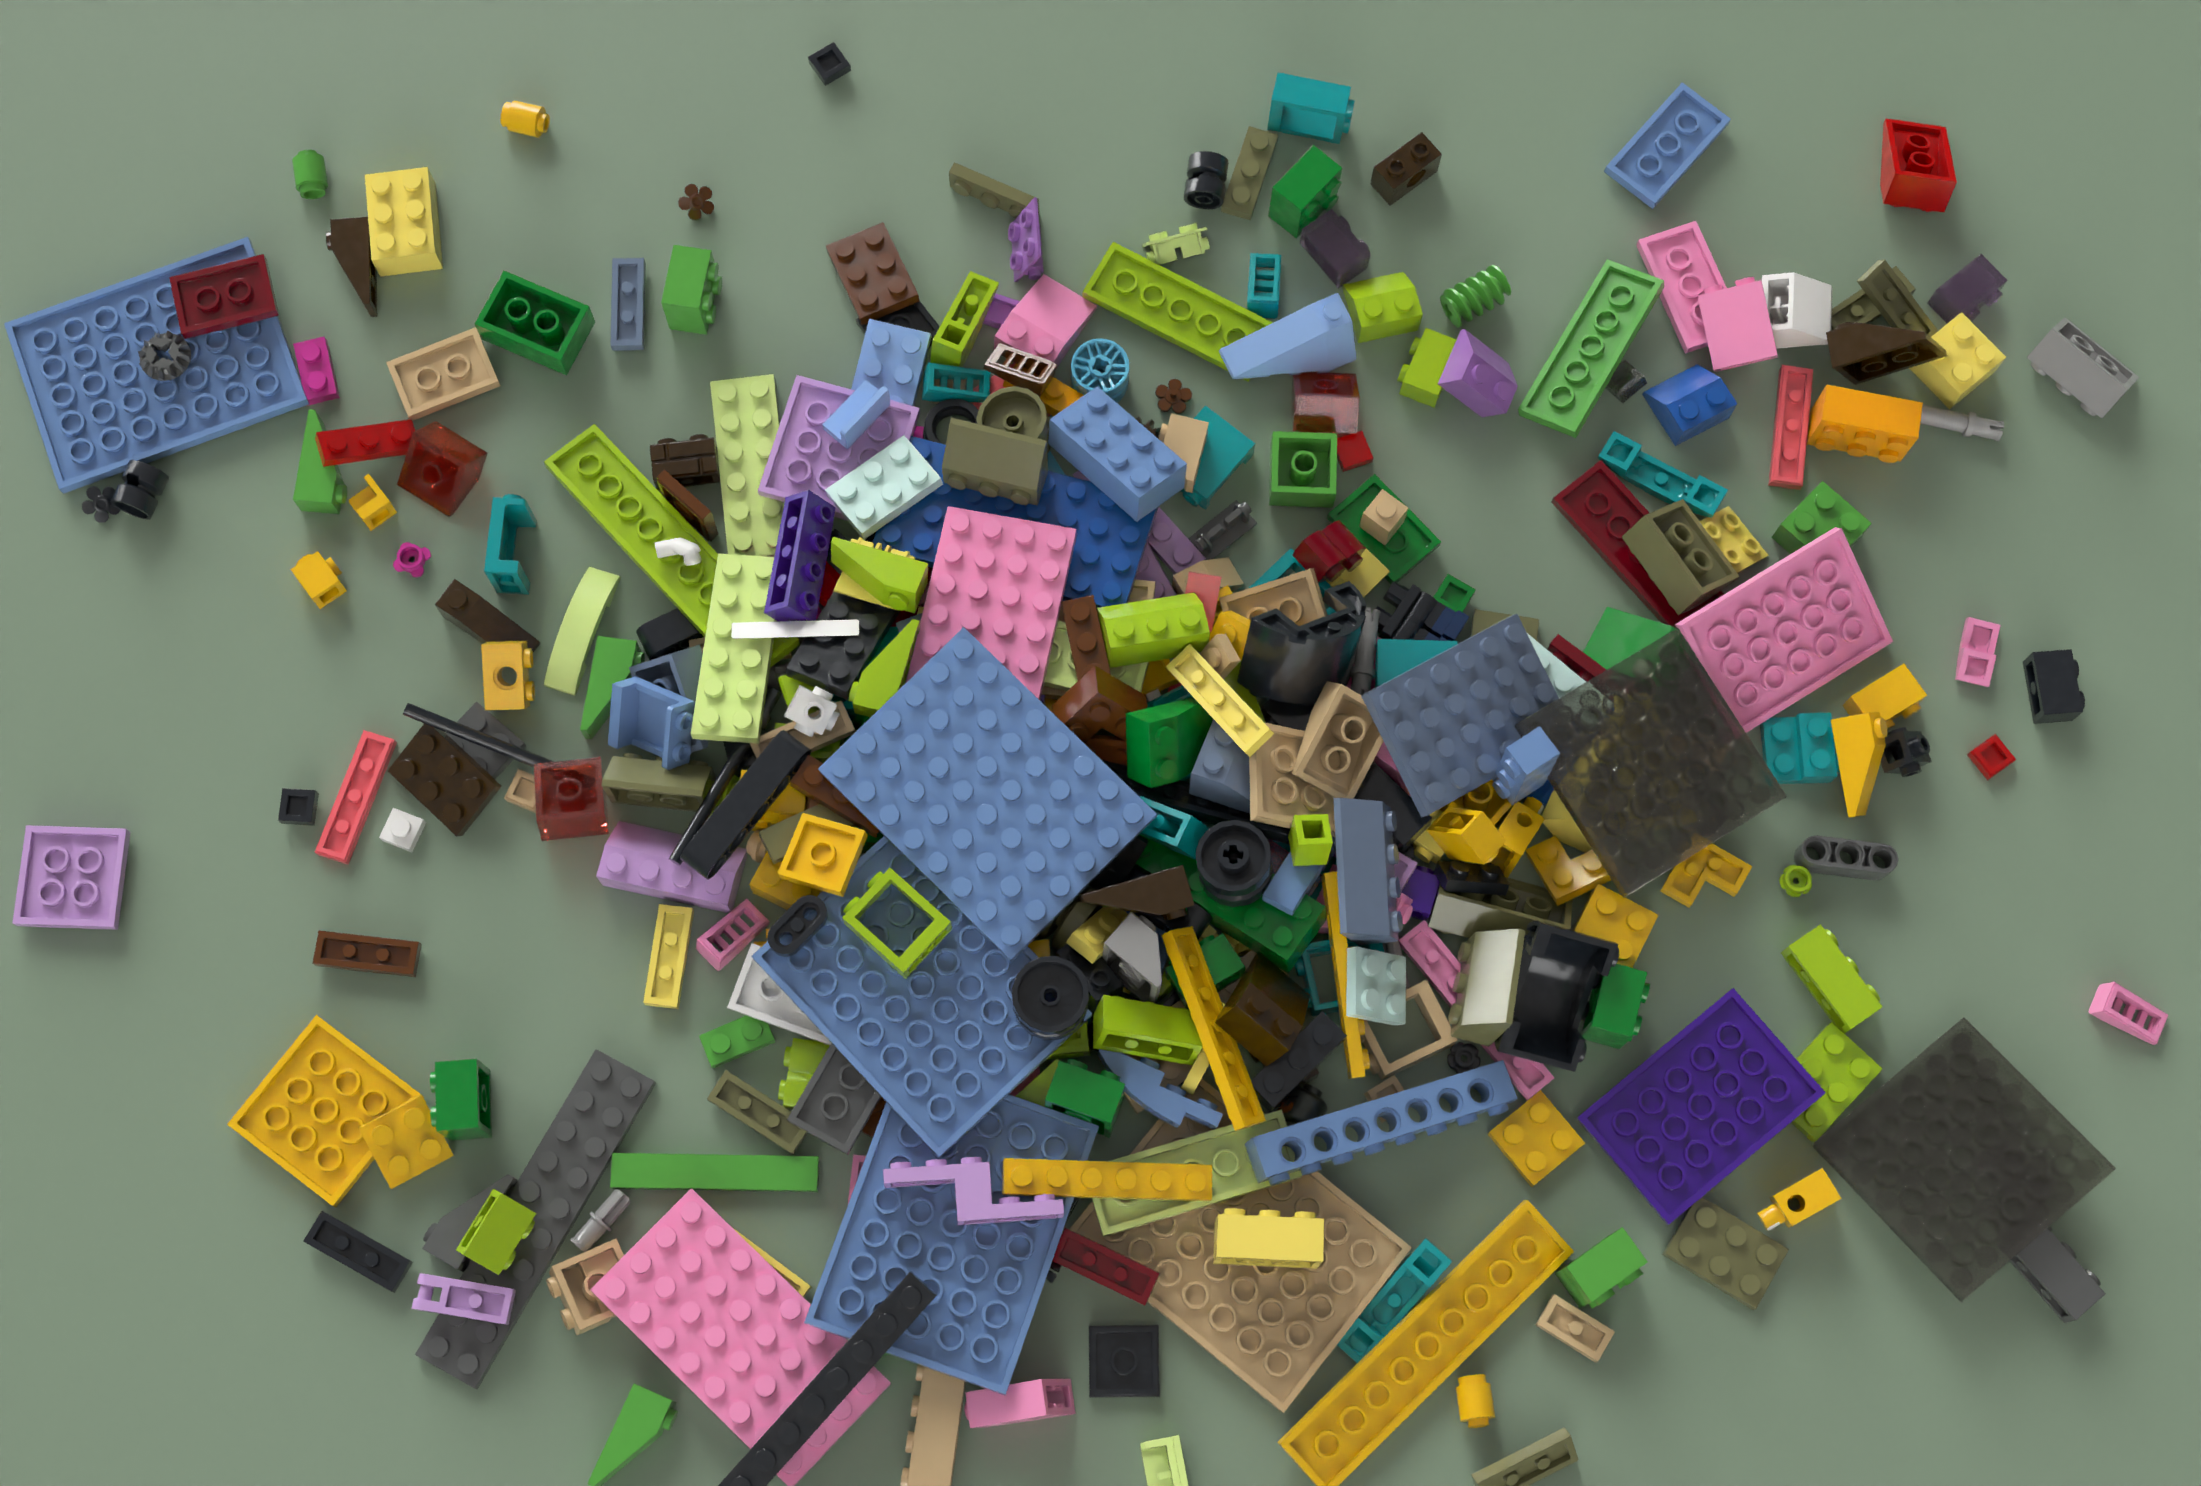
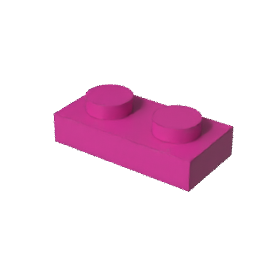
M325 336L294 343L300 379L309 405L340 398L328 341Z

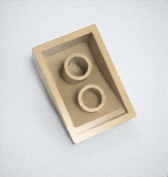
M1326 682L1311 711L1292 772L1293 775L1334 798L1354 799L1383 743V739L1360 694L1343 684Z

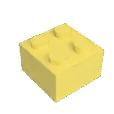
M1961 312L1931 337L1946 350L1947 356L1909 369L1950 410L1990 377L2005 360L2006 356Z

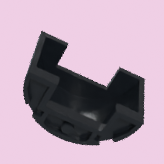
M1350 581L1326 589L1323 601L1336 612L1301 626L1295 624L1277 608L1252 617L1237 682L1248 689L1255 697H1265L1275 701L1303 706H1312L1316 703L1327 681L1347 686L1366 618V602L1360 591Z
M1532 921L1527 925V930L1530 932L1524 937L1513 1022L1494 1041L1498 1052L1575 1072L1578 1062L1581 1063L1584 1060L1587 1051L1586 1040L1580 1034L1578 1028L1581 1020L1584 1021L1588 1015V998L1591 990L1597 987L1600 974L1608 977L1610 968L1615 967L1617 964L1619 944L1540 921Z

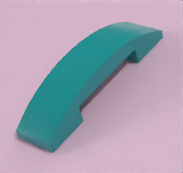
M1613 431L1598 456V459L1602 460L1609 469L1632 485L1668 504L1683 499L1694 514L1710 518L1714 516L1728 489L1701 475L1695 479L1642 452L1641 444Z
M1425 1238L1370 1301L1337 1346L1358 1363L1405 1317L1452 1263V1260Z

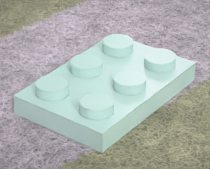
M903 435L825 489L828 498L859 535L866 539L942 486L943 482L937 472Z

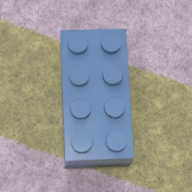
M1098 386L1053 416L1049 421L1048 444L1136 522L1184 488L1187 463Z

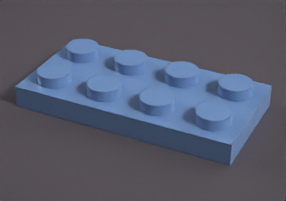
M1681 83L1610 161L1604 173L1653 209L1729 125L1731 119L1684 83Z

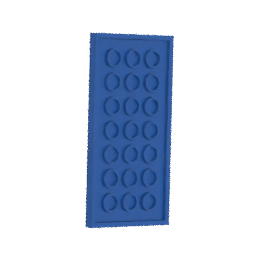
M911 436L910 442L941 477L943 485L877 530L872 542L874 543V548L877 543H882L883 551L887 545L891 546V551L892 549L903 552L909 551L910 555L915 557V560L926 562L928 567L933 568L948 506L1077 529V537L1062 601L1094 595L1096 609L1128 603L1158 507L1136 522L1092 482L1048 471L1038 506L1033 504L1020 505L1011 499L1000 496L987 497L979 491L972 489H955L943 481L942 463L946 445Z

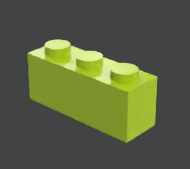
M1820 924L1789 945L1781 954L1829 1019L1845 1034L1883 1006L1879 1002L1880 997L1877 991L1871 985H1866L1859 976V969L1856 963L1850 957H1845L1838 948L1839 943L1835 935L1830 930H1825Z
M1103 995L1093 1014V1048L1193 1065L1203 1048L1196 1026L1191 1018L1190 1010L1186 1008H1175L1158 1005L1153 1002L1125 999L1120 996Z

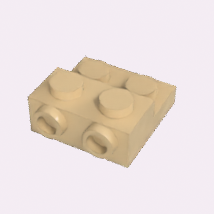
M617 1238L553 1265L549 1271L551 1277L546 1279L548 1289L554 1299L560 1296L565 1308L560 1311L562 1321L567 1330L574 1328L577 1336L616 1317L590 1289L624 1256Z

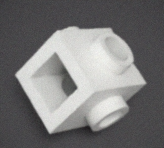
M799 685L784 715L796 722L794 729L812 737L814 732L822 735L825 729L831 731L839 713L835 711L837 704L831 701L833 694L817 686L811 691ZM812 706H817L820 709L819 714L815 717L808 715V710Z

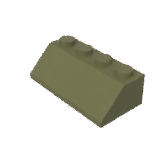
M1507 877L1506 879L1510 885L1506 896L1444 891L1439 883L1428 927L1444 934L1452 933L1470 938L1475 932L1522 929L1525 930V935L1530 932L1527 930V925L1532 921H1540L1570 930L1573 899L1557 906L1547 888Z

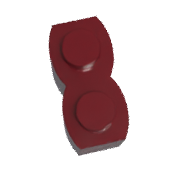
M1338 520L1323 530H1318L1306 537L1292 555L1306 570L1314 568L1318 583L1326 580L1333 582L1344 570L1351 572L1363 561L1361 555L1366 547Z

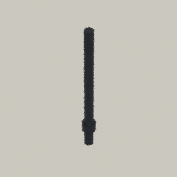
M770 687L766 694L761 730L766 729L771 720L769 715L782 695L781 692ZM738 742L669 857V860L679 866L682 864L683 861L680 859L684 848L708 820L749 751L750 743Z
M407 703L404 709V716L553 775L552 779L562 783L569 781L591 790L596 780L592 776L572 769L571 764L561 760L559 763L413 704Z

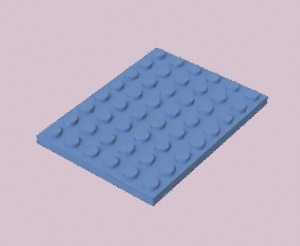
M248 237L4 323L58 488L63 494L124 472L129 460H136L147 464L309 405L278 316L184 339L191 350V361L185 372L175 379L167 381L155 380L149 377L139 365L140 357L138 351L142 350L144 340H150L154 337V333L163 334L170 331L173 334L182 336L169 277L256 256L253 245ZM162 350L156 351L160 359L165 358L166 360L173 361L168 350L166 352Z
M964 627L818 768L819 772L1011 962L1157 817V813Z
M885 836L858 859L843 897L824 891L817 896L824 902L827 908V921L796 954L789 957L779 956L773 952L767 941L751 956L939 1159L1072 1035L1070 1034L1058 1040H1043L1030 1035L1019 1025L1013 1012L1012 987L1020 970L1027 963L1039 957L1027 946L1011 962ZM889 868L893 869L951 921L952 930L906 979L844 924L842 919L845 915L843 910L846 905L856 896L861 898L869 890L867 887L869 881L878 872L885 873ZM892 884L858 919L898 957L933 922ZM808 910L804 918L806 920H813L817 912L815 910ZM788 934L783 935L780 939L782 945H788L792 942V936ZM1052 993L1045 995V1000L1048 1002H1053L1057 999L1053 998ZM1088 1009L1087 1014H1086V1016H1085L1084 1022L1078 1027V1029H1079L1090 1017H1092V1013L1089 1011V1009Z
M1008 1094L940 1159L947 1160V1165L961 1164L962 1158L982 1157V1162H989L992 1204H999V1198L1020 1197V1202L1034 1201V1196L1002 1195L1003 1159L1087 1161L1099 1126ZM886 1102L804 1323L850 1339L906 1275L912 1271L937 1296L886 1353L1006 1395L1074 1197H1055V1200L1063 1199V1218L958 1225L955 1183L895 1188L884 1187L883 1169H890L891 1163L911 1162L912 1167L926 1166V1161L939 1159Z

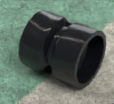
M1199 151L1190 155L1187 168L1188 179L1185 182L1184 201L1188 205L1208 210L1216 209L1223 205L1226 189L1224 182L1227 180L1229 166L1228 159L1225 156L1212 151Z
M129 460L122 475L125 483L117 486L110 503L127 514L150 520L158 504L155 496L162 495L169 477L163 471L149 464Z

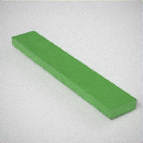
M612 1153L610 1188L690 1190L692 1188L693 1190L818 1192L819 1156Z

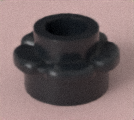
M1458 1042L1450 1048L1451 1053L1447 1056V1063L1457 1074L1480 1066L1479 1051L1473 1044ZM1465 1055L1467 1061H1462L1461 1056Z

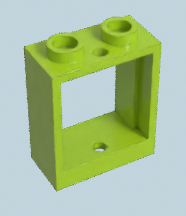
M889 868L885 873L878 872L867 885L869 890L861 898L856 896L846 905L843 910L845 915L842 919L844 924L906 979L952 930L951 921L893 869ZM891 884L933 920L900 957L858 921Z

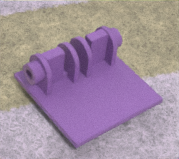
M1034 197L1018 217L1010 223L1008 228V239L1012 243L1010 268L1014 271V282H1018L1023 275H1028V278L1031 280H1037L1041 278V274L1044 272L1043 258L1041 257L1042 242L1037 198Z

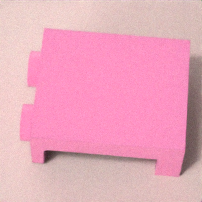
M1747 277L1735 281L1736 286L1723 289L1722 285H1715L1704 288V294L1698 295L1714 372L1778 358L1761 280L1755 281L1754 277Z

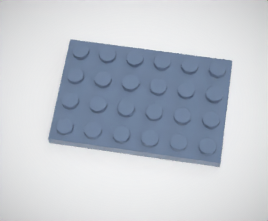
M1517 613L1361 695L1421 817L1435 812L1497 777L1495 771L1506 747L1540 726L1553 744L1575 732Z

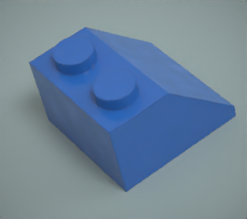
M1698 364L1644 391L1642 394L1675 446L1729 419L1738 404L1721 377Z

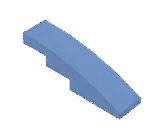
M1332 837L1333 844L1327 865L1336 852L1335 837ZM1290 851L1265 890L1262 900L1293 916L1306 893H1309L1321 871L1324 872L1327 865L1293 866Z

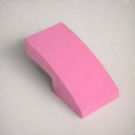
M1971 617L1965 619L1955 680L1989 687L1997 656L1994 655L2001 627L2000 624Z

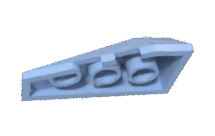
M1336 293L1221 348L1219 353L1232 379L1269 377L1275 374L1300 375L1303 372L1328 373L1356 360L1353 323L1339 293Z

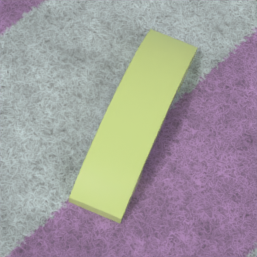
M592 567L587 569L571 599L560 626L544 680L545 687L576 696L587 667L585 660L605 608L611 605L621 579L620 576Z

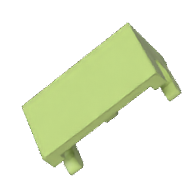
M1179 1435L1140 1443L1147 1486H1188Z

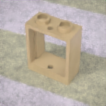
M1427 980L1406 989V1001L1412 998L1415 999L1436 1040L1435 1042L1389 1064L1367 1020H1364L1365 1035L1360 1036L1361 1043L1368 1050L1371 1073L1373 1075L1378 1073L1381 1081L1451 1048L1458 1041L1457 1038L1451 1036L1452 1028Z

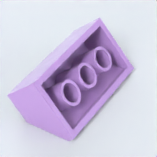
M618 821L605 843L596 877L602 886L729 913L733 910L747 852L745 848L737 847L721 869L711 879L707 880L686 863L682 862L679 866L669 860L682 837L681 834Z

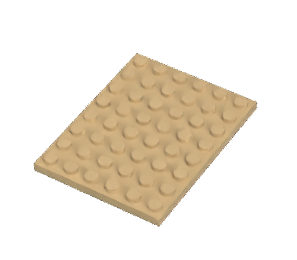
M1201 1079L1193 1095L1186 1092L1184 1097L1195 1102L1202 1098L1218 1106L1216 1111L1223 1115L1216 1129L1232 1124L1221 1093L1206 1081ZM1185 1116L1178 1128L1158 1119L1131 1154L1213 1129ZM1318 1171L1304 1175L1302 1178L1106 1237L1102 1235L1093 1202H1091L1070 1228L1074 1232L1160 1272L1148 1303L1281 1413L1287 1410L1412 1249L1410 1245ZM1227 1208L1244 1209L1245 1215L1257 1216L1260 1210L1281 1211L1280 1217L1295 1216V1212L1301 1211L1316 1213V1218L1324 1219L1323 1262L1317 1269L1213 1264L1214 1222L1218 1214L1224 1213V1209Z

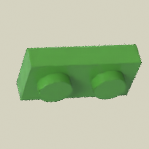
M747 1015L699 1035L712 1068H716L776 1042L768 1023Z

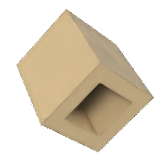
M1382 489L1363 512L1359 527L1386 545L1404 523L1409 508Z

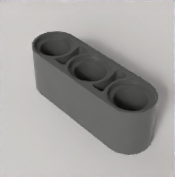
M1819 835L1808 837L1798 846L1794 853L1796 865L1805 867L1810 873L1866 880H1881L1896 868L1899 861L1895 849L1887 844ZM1806 848L1815 849L1819 854V860H1813L1808 857ZM1839 853H1848L1852 858V864H1845L1840 859ZM1873 856L1883 859L1885 869L1878 868L1874 864Z

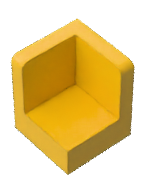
M367 474L363 478L369 486L350 498L349 503L368 529L372 531L395 515L397 511L373 478Z

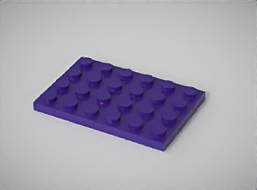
M1732 988L1576 1119L1662 1220L1669 1225L1826 1092L1737 991Z

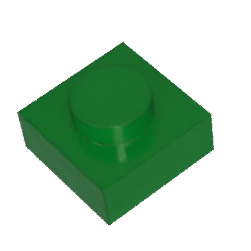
M1447 574L1434 598L1455 612L1458 610L1464 612L1476 589Z

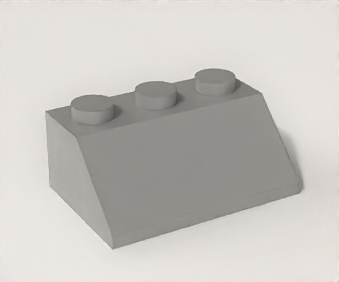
M2063 318L2027 356L2032 361L2030 365L2035 371L2043 376L2048 374L2056 381L2055 385L2062 393L2068 396L2072 394L2082 402L2080 406L2083 410L2092 416L2098 415L2100 418L2105 416L2139 378L2067 318Z
M1131 912L1104 942L1102 958L1123 982L1124 987L1142 1002L1157 1004L1162 985L1158 934L1154 932L1156 927L1151 921L1142 915L1136 917Z

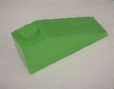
M309 409L293 500L301 511L340 514L341 504H345L347 499V486L344 484L338 465L325 467L322 465L315 436L316 432L326 431L316 410Z
M597 636L580 727L585 739L592 740L610 716L612 684L631 678L629 667L644 663L645 653L641 652L636 640Z
M634 1383L587 1484L602 1486L662 1435L664 1429L669 1431L678 1414V1411L674 1409L677 1402Z

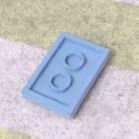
M869 319L851 390H856L867 380L878 390L882 386L887 388L890 400L914 406L932 338L931 333Z

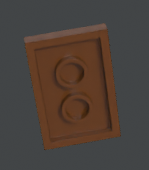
M883 222L826 245L827 253L862 325L868 323L869 319L876 320L920 301L917 290Z

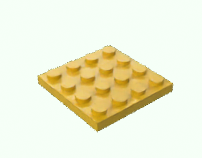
M316 1015L227 1125L336 1208L374 1161V1157L358 1127L421 1094Z

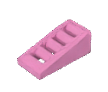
M745 899L697 939L696 949L717 971H720L767 927L770 921L748 899ZM743 913L755 924L751 928L740 918ZM734 923L744 934L740 936L731 925ZM724 933L733 943L729 945L720 935ZM713 942L722 951L721 953L712 945Z
M2115 982L2099 985L2088 1011L2096 1018L2152 1045L2158 1043L2168 1018V1014ZM2124 1003L2126 1005L2121 1015L2119 1011L2121 1009L2122 1004ZM2135 1010H2138L2135 1021H2131ZM2147 1016H2151L2152 1018L2146 1030L2143 1028Z

